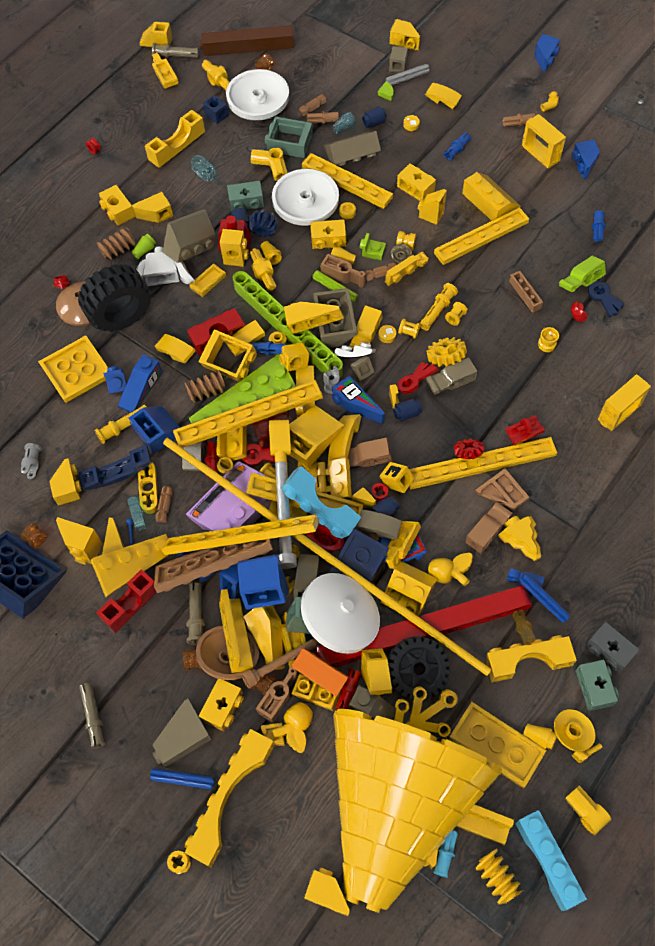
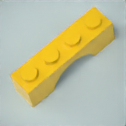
M190 110L180 118L179 126L170 138L160 140L155 137L146 144L145 150L148 160L158 168L168 162L205 132L203 117Z
M562 635L553 636L550 640L543 642L541 639L533 640L530 644L523 646L521 643L514 644L509 649L504 650L500 647L489 650L485 657L487 666L492 669L489 673L491 682L512 679L515 674L516 665L527 658L540 659L548 664L552 670L571 667L577 661L569 636L562 638Z

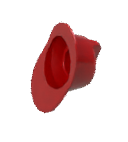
M319 523L316 532L304 533L310 540L331 555L335 550H339L344 545V538L335 537L331 534L330 529Z

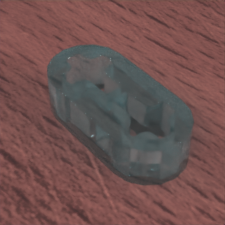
M196 155L191 158L193 171L203 180L211 181L216 177L214 166L203 156Z
M137 495L127 498L136 530L146 529V523Z

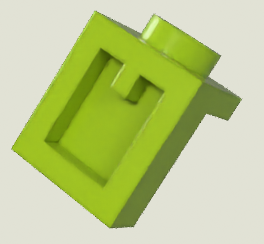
M366 233L365 239H361L360 242L362 256L382 260L386 243L370 240V233Z

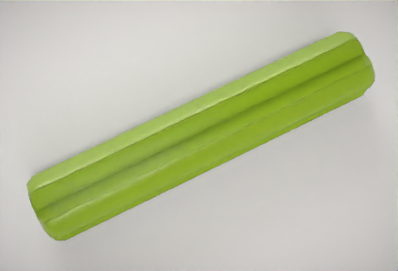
M318 270L313 274L314 280L331 290L346 289L345 286ZM349 289L351 302H355L358 295Z

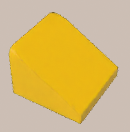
M361 488L352 496V501L363 504V508L370 509L376 505V500L365 488Z

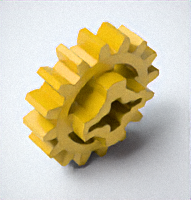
M448 337L443 340L439 339L438 343L433 342V346H428L429 350H427L429 362H432L434 365L438 364V367L442 366V364L445 367L451 364L455 365L456 361L461 362V358H465V354H467L465 342H461V339L455 340V337L451 340Z

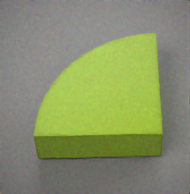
M385 82L378 90V96L392 101L394 92L392 85Z

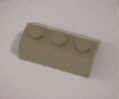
M376 131L362 133L323 145L330 162L337 164V166L346 165V161L351 159L352 162L362 160L361 157L367 155V158L376 156V152L381 151Z
M203 209L168 222L163 247L165 255L179 263L213 248L215 232L206 210Z
M348 288L313 293L314 303L339 306L344 316V319L318 326L320 341L326 347H340L357 335Z

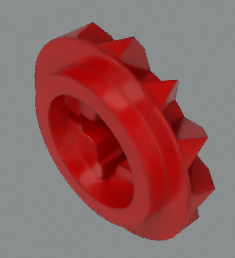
M464 438L463 441H457V444L454 445V454L462 459H475L484 453V444L479 442V439L472 440L470 438L466 440Z

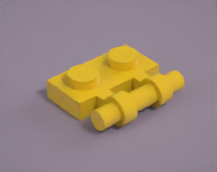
M343 458L329 461V469H325V462H318L316 477L319 480V487H317V491L325 494L331 493V495L340 498L352 497L349 459ZM326 476H330V486L326 485Z

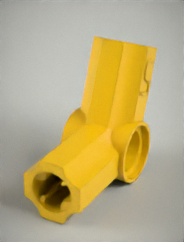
M272 148L269 151L252 149L251 164L270 166L275 181H278L287 174L283 152L280 148Z

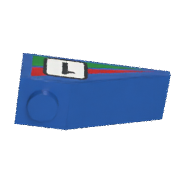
M144 354L132 370L119 401V408L130 413L139 408L163 373L158 360Z
M350 376L332 387V400L336 405H340L344 410L357 415L360 414L362 417L380 424L384 423L385 412Z

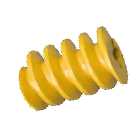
M496 848L479 860L476 870H485L481 878H490L486 886L488 888L496 887L492 895H501L497 902L500 905L507 903L524 890H516L520 885L519 881L511 883L514 874L505 873L509 868L508 865L500 866L503 857L495 858V854L498 851Z

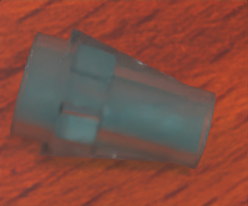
M350 111L345 112L332 125L334 132L337 134L353 127L356 123L354 115Z

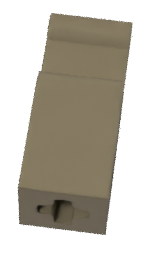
M468 357L461 360V362H456L455 365L451 364L445 367L440 373L428 376L426 382L435 395L446 389L453 390L475 381L478 371Z

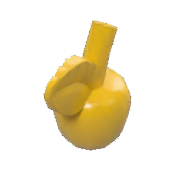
M463 553L456 556L453 561L447 558H435L428 565V574L437 578V582L447 584L451 582L452 578H455L463 586H466L470 580L462 573L468 571L469 567H471L473 555L472 553Z
M301 702L291 706L284 713L285 725L272 729L273 737L276 738L286 734L289 746L293 750H297L298 753H303L306 747V736L303 731L309 727L313 719L311 708Z

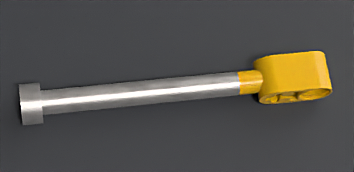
M269 420L270 455L275 456L278 520L290 519L289 498L281 489L288 479L287 455L291 453L289 420ZM291 535L279 537L280 554H278L282 569L296 567L297 559L296 554L292 553Z

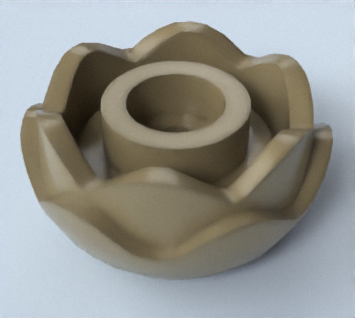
M402 243L395 245L391 250L392 259L399 264L412 256L410 247Z

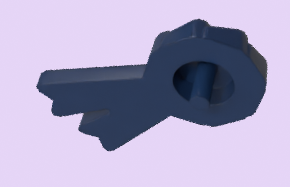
M595 281L589 285L588 296L594 301H601L609 318L612 315L616 316L617 312L624 307L623 302L610 295V287L605 282Z

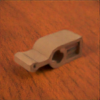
M330 254L326 255L321 263V272L341 284L352 282L359 287L365 286L366 274L363 271L359 272L352 269V265L348 261Z
M387 438L360 443L355 448H350L347 458L349 459L350 467H369L393 462Z
M496 502L467 535L465 543L482 554L513 513Z
M292 667L289 668V673L283 682L277 681L271 685L256 707L257 713L271 723L275 722L289 701V686L293 680L298 678V671ZM279 689L284 691V695L281 697H277L276 691Z

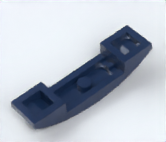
M144 445L129 451L130 456L99 469L93 466L79 472L81 489L84 491L112 485L142 471L152 462L148 446Z

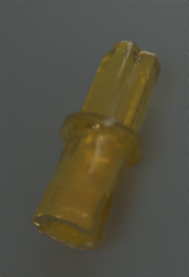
M519 610L521 616H519L518 611H515L512 617L516 623V631L521 635L523 643L532 645V642H535L532 624L527 620L523 610Z

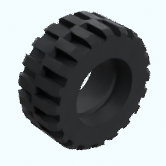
M113 264L111 267L106 266L102 270L94 272L93 276L88 277L86 283L82 284L78 295L79 306L89 323L95 329L105 332L119 331L126 326H131L133 322L139 320L141 315L143 316L146 313V309L149 308L151 302L150 289L139 272L134 267L120 264L119 266Z

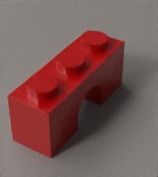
M233 308L187 330L191 344L199 356L203 353L214 329L233 336L245 324L236 309Z
M142 569L126 583L128 589L121 598L115 601L111 598L96 612L100 619L114 633L157 593L154 588V580Z

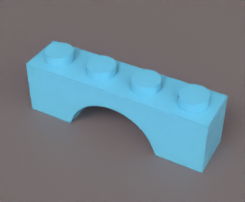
M302 466L294 470L281 487L285 495L299 503L301 509L305 512L318 515L319 524L325 525L330 529L331 534L335 537L342 539L349 536L361 519V516L348 505L341 508L325 506L318 499L315 491L316 478Z
M538 810L517 821L515 824L526 845L535 854L543 868L549 883V889L560 910H568L587 900L540 811Z

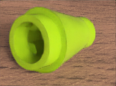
M148 234L142 235L132 254L137 259H140L155 248L156 241Z

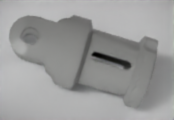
M333 366L332 370L323 373L324 391L327 394H332V387L340 381V373L336 366Z
M27 443L24 447L26 452L21 462V473H27V478L33 479L38 470V456L42 447L34 443Z

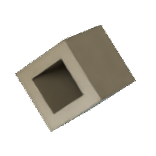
M392 47L389 60L390 72L401 73L405 71L408 48Z

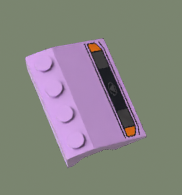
M238 461L230 472L226 473L223 477L246 493L251 472L262 476L266 475ZM216 483L186 513V516L202 529L215 531L253 525L262 514ZM247 494L269 509L272 500Z

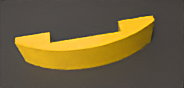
M360 414L344 415L339 420V422L344 424V427L330 443L327 469H329V461L348 458L353 433L358 432Z

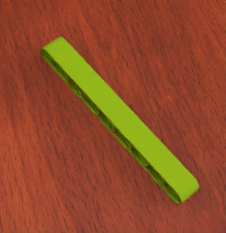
M238 271L233 275L235 291L277 331L283 332L291 344L302 342L309 352V361L322 373H326L332 370L333 366H336L340 373V379L342 378L343 363L341 359L309 330L292 334L287 326L284 307L246 272Z

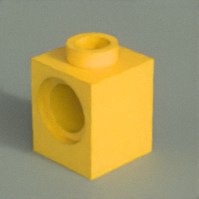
M302 342L282 346V352L279 355L280 363L284 365L287 371L307 368L309 352Z

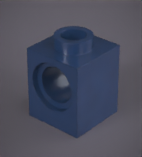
M215 94L203 102L204 114L216 124L229 116L227 104Z

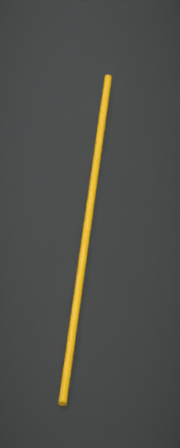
M169 438L164 440L163 444L264 517L270 521L278 520L277 515ZM291 535L488 676L492 670L490 667L305 535Z

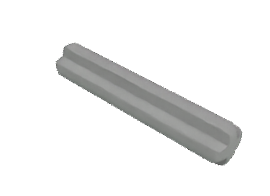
M424 64L386 78V82L393 86L430 72L429 65Z

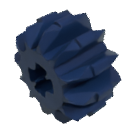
M255 210L249 219V229L253 230L254 234H259V236L272 237L278 227V218L274 217L273 213H268V211Z

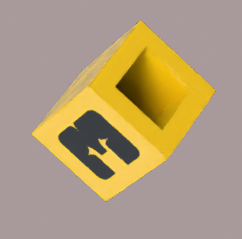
M390 462L380 474V478L388 489L405 493L415 479L407 466Z

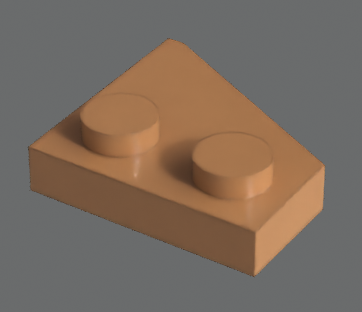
M506 469L500 471L475 490L477 495L495 503L498 502L500 505L513 511L529 500V496Z

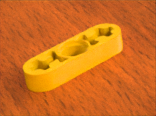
M151 462L147 466L150 468L148 471L149 477H146V468L138 472L140 506L146 514L155 513L159 504L157 471L154 463ZM152 483L153 488L151 490H143L145 484ZM147 497H150L152 501L151 507H147Z

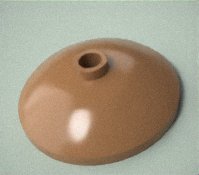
M86 281L69 285L61 291L56 300L57 313L67 324L73 326L90 324L78 303L79 291H81V286Z
M217 626L206 631L200 637L196 647V658L200 667L207 674L217 679L236 680L242 678L241 673L243 672L231 673L229 661H224L229 660L223 626ZM247 632L254 669L259 658V647L253 636Z

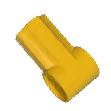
M580 785L564 798L581 817L580 820L584 827L593 835H596L611 821L608 812L601 805L595 804Z

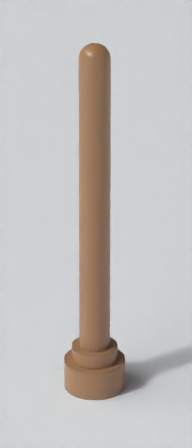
M314 638L256 671L248 669L241 673L245 685L249 689L257 685L261 677L297 658L303 648L311 650L321 643Z

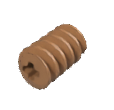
M127 227L126 231L121 229L120 234L118 232L114 233L115 238L110 235L108 237L109 241L103 239V245L97 242V246L105 259L108 257L110 260H113L112 254L118 257V251L124 254V247L130 250V244L136 247L135 240Z
M219 370L217 371V377L212 372L210 373V379L204 375L203 381L199 377L196 379V384L193 380L189 381V386L184 382L189 398L194 404L196 403V397L203 401L204 394L209 399L210 392L214 396H217V390L222 394L224 393L225 384Z

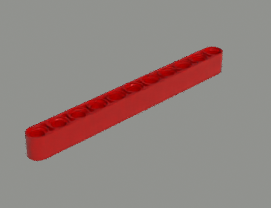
M519 586L418 617L443 635L525 611L532 607V603L526 588ZM405 620L379 628L375 639L363 650L382 648L384 653L390 652L397 643L409 637L420 636L433 639V637L411 621ZM323 645L313 649L315 655L335 668L362 659V650L347 654L330 650Z

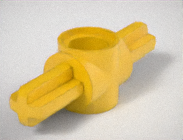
M204 60L202 67L207 71L210 83L213 86H221L226 91L230 81L227 79L228 76L224 67H218L210 61Z
M254 248L250 252L254 262L252 265L254 275L257 280L263 281L267 290L273 291L276 288V284L272 278L274 271L269 259L267 260L262 257L259 249Z

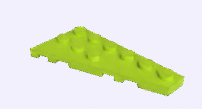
M277 354L245 379H242L189 417L190 423L198 422L296 387L289 371L280 363V354Z

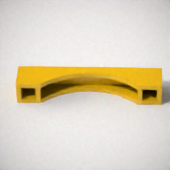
M250 729L248 734L245 733L239 743L241 748L238 753L232 755L227 774L223 773L218 782L220 787L217 793H213L207 803V806H209L205 815L201 814L196 823L198 828L194 836L190 835L185 844V854L210 868L222 848L221 819L229 795L247 774L265 765L275 746L273 740Z

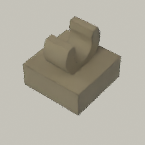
M366 355L351 364L355 377L359 381L374 373L370 358Z

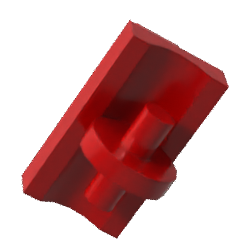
M536 415L523 418L520 422L505 429L510 441L515 446L545 431Z

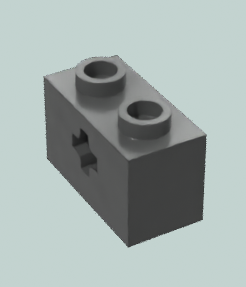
M607 622L598 629L586 644L593 655L602 658L611 670L618 673L625 668L640 650ZM611 646L614 649L613 651H610L608 648Z

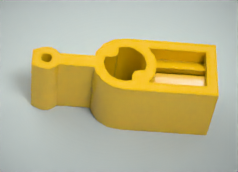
M368 306L364 307L356 326L357 335L353 337L349 345L353 347L352 351L354 346L360 345L361 342L370 344L373 341L383 318L382 311Z

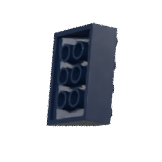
M6 530L0 535V604L23 619L41 604L64 576L66 569Z

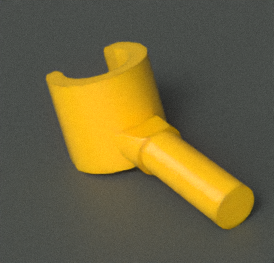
M599 743L586 752L575 751L572 757L578 763H582L591 754L602 749V745Z

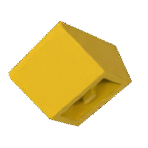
M401 561L394 569L385 593L415 615L420 616L433 591L437 578ZM381 600V602H380L381 604H383V605H385V606L391 608L390 606H388L386 603H384V602Z

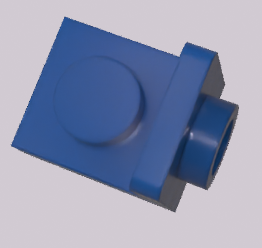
M118 366L107 368L103 375L106 378L109 394L124 391L127 383L123 368L118 369Z

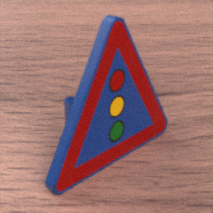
M419 533L407 555L401 561L407 562L413 558L419 561L424 556L423 554L427 552Z

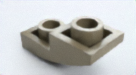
M361 510V519L356 525L358 531L377 533L378 537L398 538L402 525L401 520L385 514Z

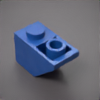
M542 34L538 40L534 54L542 71H546L548 66H552L554 56H558L560 51V39Z
M595 140L575 143L574 151H572V159L576 162L578 172L581 173L583 179H587L598 160L600 150Z

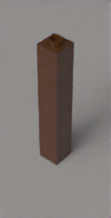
M292 25L202 33V40H199L200 50L204 51V56L291 49L294 48Z

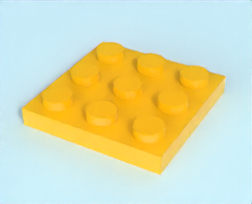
M86 335L38 361L65 403L106 381L103 373L107 371L108 366Z

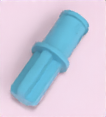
M452 830L445 838L440 849H438L439 855L434 874L445 878L448 877L452 857H455L453 852L458 832Z

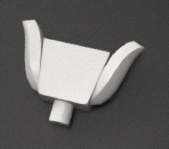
M156 247L154 253H148L146 259L142 260L136 269L147 286L179 282V278L185 284L195 281L189 274L184 262L177 263L163 253V247Z

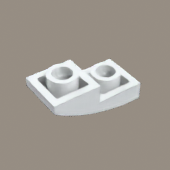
M361 342L360 345L354 346L353 351V347L342 345V348L335 349V355L342 357L365 356L375 353L376 349L371 348V344Z

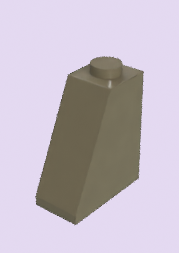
M299 554L294 584V599L296 597L302 598L308 585L319 577V555Z
M186 699L153 743L155 752L152 754L157 763H162L165 767L170 766L211 740L189 699Z

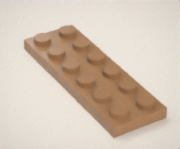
M265 539L201 549L160 564L155 568L154 588L157 593L167 592L178 585L188 584L199 577H207L220 569L225 570L239 561L249 560L257 555H265L270 550H273L272 540Z

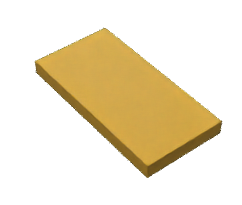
M473 702L470 703L449 737L454 743L486 757V764L496 763L501 767L502 775L523 789L547 751Z

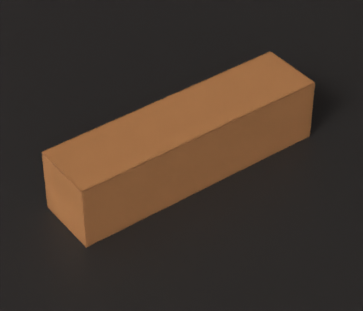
M521 271L511 274L509 282L530 311L533 313L542 309L543 301Z

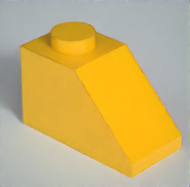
M442 189L427 194L425 199L421 200L418 205L419 218L437 225L444 214L447 190Z
M320 868L319 871L314 870L304 898L349 916L350 910L336 878L332 877L333 872Z

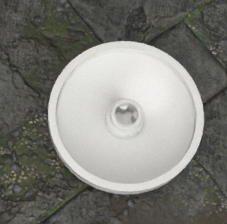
M255 69L237 75L227 87L226 98L229 108L236 115L248 120H264L276 116L286 107L289 101V88L287 82L279 74L269 70Z
M299 169L287 173L277 181L273 188L272 201L275 211L285 221L296 225H311L310 222L324 221L335 212L339 203V191L334 180L327 174L313 169Z
M337 573L324 574L314 579L302 595L301 614L304 623L311 635L328 649L347 654L359 652L366 648L377 636L380 627V615L376 602L368 590L353 578Z

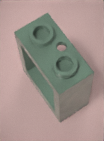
M275 116L273 123H270L269 134L265 136L267 151L272 148H280L283 155L305 158L313 136L312 123ZM279 132L301 136L298 144L276 139Z

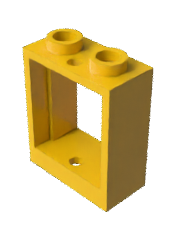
M538 114L526 122L522 146L545 167L550 168L560 161L566 136ZM536 134L548 143V148L536 139Z
M214 329L199 359V363L216 373L219 370L221 375L240 382L243 378L247 377L248 368L251 362H254L257 353L253 345ZM223 342L246 351L236 374L213 364Z
M636 374L606 400L598 417L600 423L613 431L642 405L651 385Z

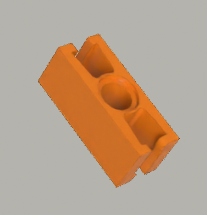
M306 648L301 650L291 666L335 696L338 695L349 677Z

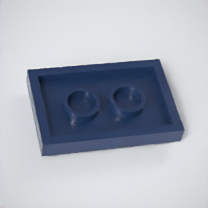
M353 529L337 559L371 582L389 547ZM334 566L329 572L345 575Z

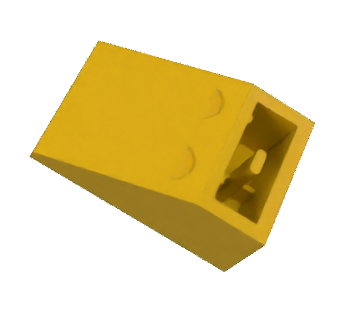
M314 405L289 424L290 456L307 468H310L342 430L344 424Z

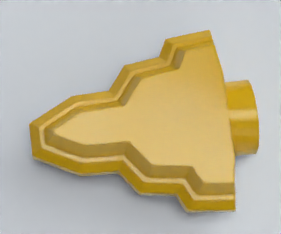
M518 516L509 519L504 524L506 529L498 534L500 539L504 543H509L514 549H520L526 557L533 561L540 559V546L536 541L538 535L535 530L536 523L532 516L521 520Z

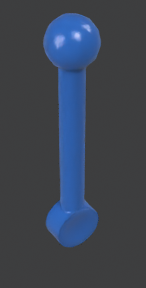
M131 518L126 520L129 546L133 545L132 525L134 521Z

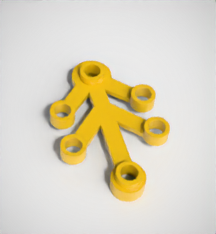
M416 687L413 690L414 700L410 721L405 724L421 730L436 732L442 737H447L451 732L448 724L444 722L439 724L432 723L426 720L445 707H454L458 701L456 693L450 689L443 690L439 695V700L421 712L422 702L427 697V692L423 687ZM423 690V696L417 697V691ZM448 696L453 697V700L450 703L446 702V698ZM399 699L395 703L396 714L394 721L403 723L404 713L409 710V704L405 699ZM401 702H404L406 706L400 710L398 706ZM442 726L447 727L445 733H440V728Z

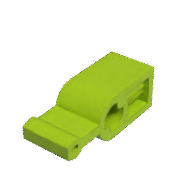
M594 256L589 257L575 266L570 276L560 280L559 286L574 292L581 285H591L606 275L605 261Z

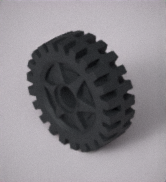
M409 637L397 643L389 653L388 666L391 685L400 695L414 700L413 690L416 687H423L427 692V697L424 700H429L444 690L446 683L449 681L451 665L447 653L437 642L426 637ZM418 662L422 663L423 671L420 674H415L413 671L414 665ZM423 690L417 691L416 696L422 697Z

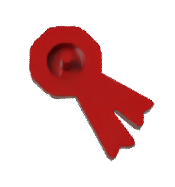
M421 362L412 375L404 376L398 381L397 387L399 392L404 395L413 393L419 388V381L436 373L438 368L434 364L429 366V363L424 364Z
M248 444L247 457L242 458V460L248 466H258L262 461L275 463V456L270 455V447L263 449L258 444Z

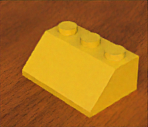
M476 172L464 180L462 194L491 221L521 207L520 204L485 174Z

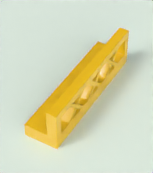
M223 589L221 590L219 607L231 673L245 672L248 669L253 670L240 598L229 599L228 590Z
M474 805L456 827L505 845L514 820Z

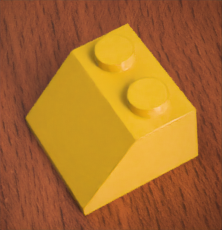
M57 517L56 522L64 543L70 550V554L74 556L75 561L84 565L86 563L92 564L91 559L98 556L103 545L95 530Z

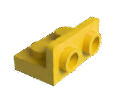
M247 425L217 436V456L220 458L228 457L232 461L247 457Z

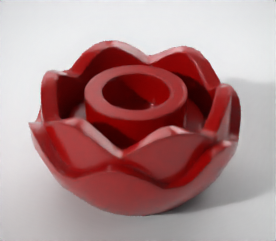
M580 301L574 302L570 310L576 322H585L588 317Z

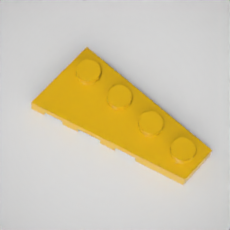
M166 534L91 559L105 597L124 586L141 569L146 571L169 556L164 555L162 551L168 540Z

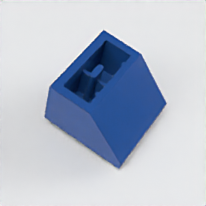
M163 406L143 407L128 417L133 430L153 454L165 447L163 442L166 438L172 441L175 440L173 430L180 428Z
M278 554L239 561L237 563L240 594L246 610L286 603L289 587Z

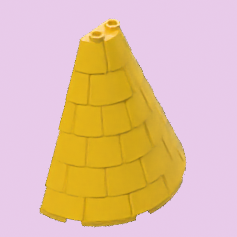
M338 709L334 712L333 719L336 736L335 747L338 767L337 779L340 798L339 809L342 829L340 832L344 860L345 900L358 904L359 900L367 903V909L380 913V909L387 910L405 889V886L423 868L427 859L444 843L449 833L484 795V791L501 775L502 769L493 762L490 765L486 764V757L466 747L445 739L439 742L435 736L424 730L377 715L372 720V716L364 712Z

